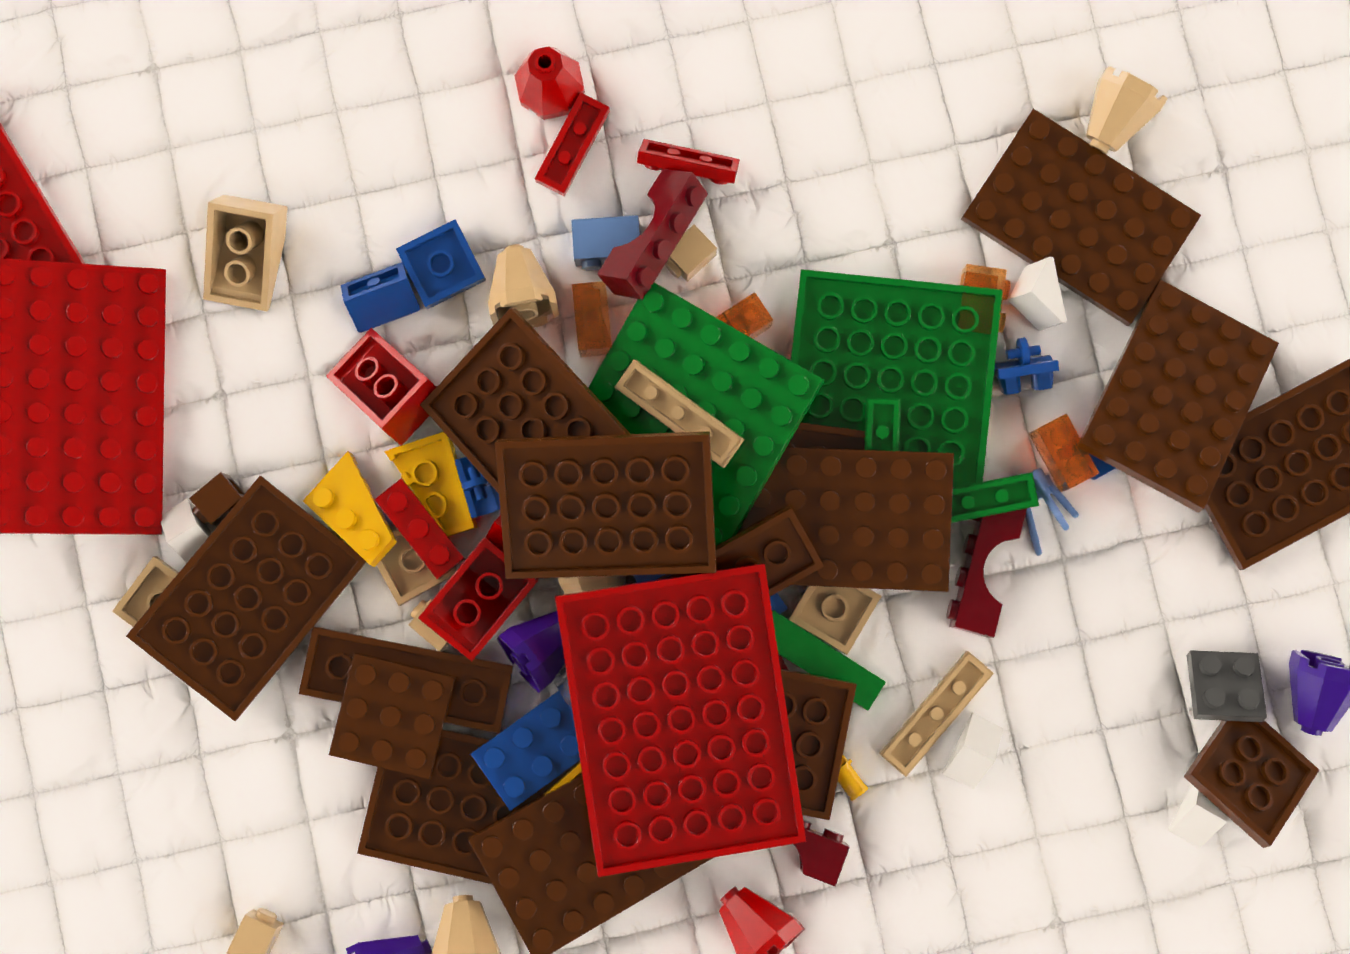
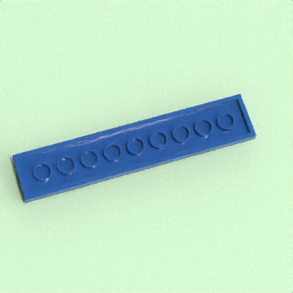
M777 593L770 596L772 610L781 614L788 609ZM568 684L471 753V756L510 811L580 761Z

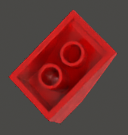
M372 328L326 375L337 388L400 446L429 417L420 404L437 387Z
M483 537L418 619L472 662L538 580L536 578L506 579L504 552L487 538Z

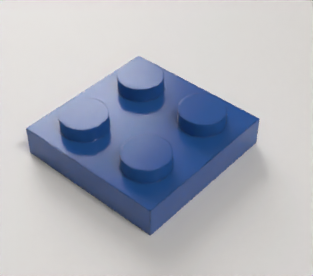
M456 219L396 248L427 310L486 281Z

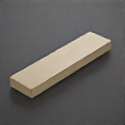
M635 359L615 386L617 390L675 433L710 431L711 459L723 468L727 466L745 440Z
M965 651L879 754L907 777L994 673L969 651Z

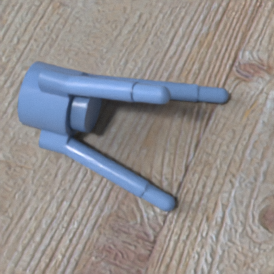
M1042 468L1032 471L1038 500L1043 498L1064 530H1068L1069 525L1050 494L1052 493L1072 517L1077 518L1079 516L1078 512L1054 485L1049 474L1045 475ZM1027 508L1025 518L1035 554L1040 556L1042 550L1031 508Z

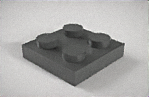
M1189 651L1186 657L1194 719L1263 722L1267 718L1258 653Z

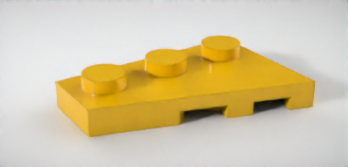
M444 432L384 451L389 460L393 461L402 474V479L411 487L415 495L448 537L478 528L476 519L471 518L454 461L458 459L454 444Z
M347 451L304 498L303 502L369 565L375 567L397 543V540L381 509L377 506L370 492L371 489L357 466L358 463L354 455Z

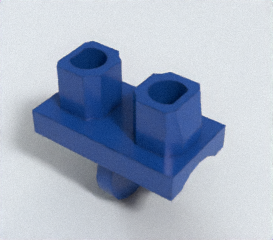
M1025 337L1018 338L1016 348L1006 350L1007 360L1018 359L995 363L994 376L997 377L1000 391L1004 395L1020 393V376L1031 375V387L1034 390L1051 389L1053 386V371H1059L1058 360H1052L1050 355L1030 358V356L1041 355L1040 345L1029 346Z
M467 457L454 460L471 518L474 519L500 511L499 493Z

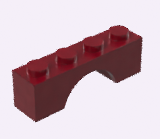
M663 169L647 193V196L655 205L654 216L649 226L636 239L627 244L614 247L597 273L614 295L643 300L650 290L651 285L658 277L708 195L693 172Z
M1027 508L971 519L976 521L973 534L968 533L963 547V553L967 554L965 566H960L956 574L955 586L959 587L956 600H950L946 613V618L950 619L949 627L987 638L995 637L1003 604L996 600L986 587L984 565L989 553L997 545L1004 541L1020 538Z
M803 819L807 842L793 844L799 854L800 870L806 876L836 886L850 847L846 842L842 841L844 835L827 828L824 829L823 833L810 829L811 822Z

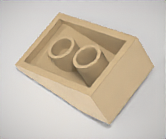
M222 195L208 202L203 300L261 311H268L270 309L286 236L287 206L229 195Z

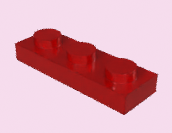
M580 92L534 178L536 183L565 197L610 112L609 106Z
M643 139L637 157V163L645 165L650 170L660 171L669 169L693 172L695 176L708 178L711 182L721 185L735 183L740 159L648 139Z
M402 478L374 499L437 580L441 579L466 559Z

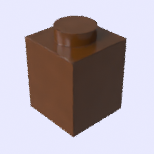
M220 472L189 499L196 506L192 509L193 513L203 524L210 523L211 525L218 526L245 493L230 475Z

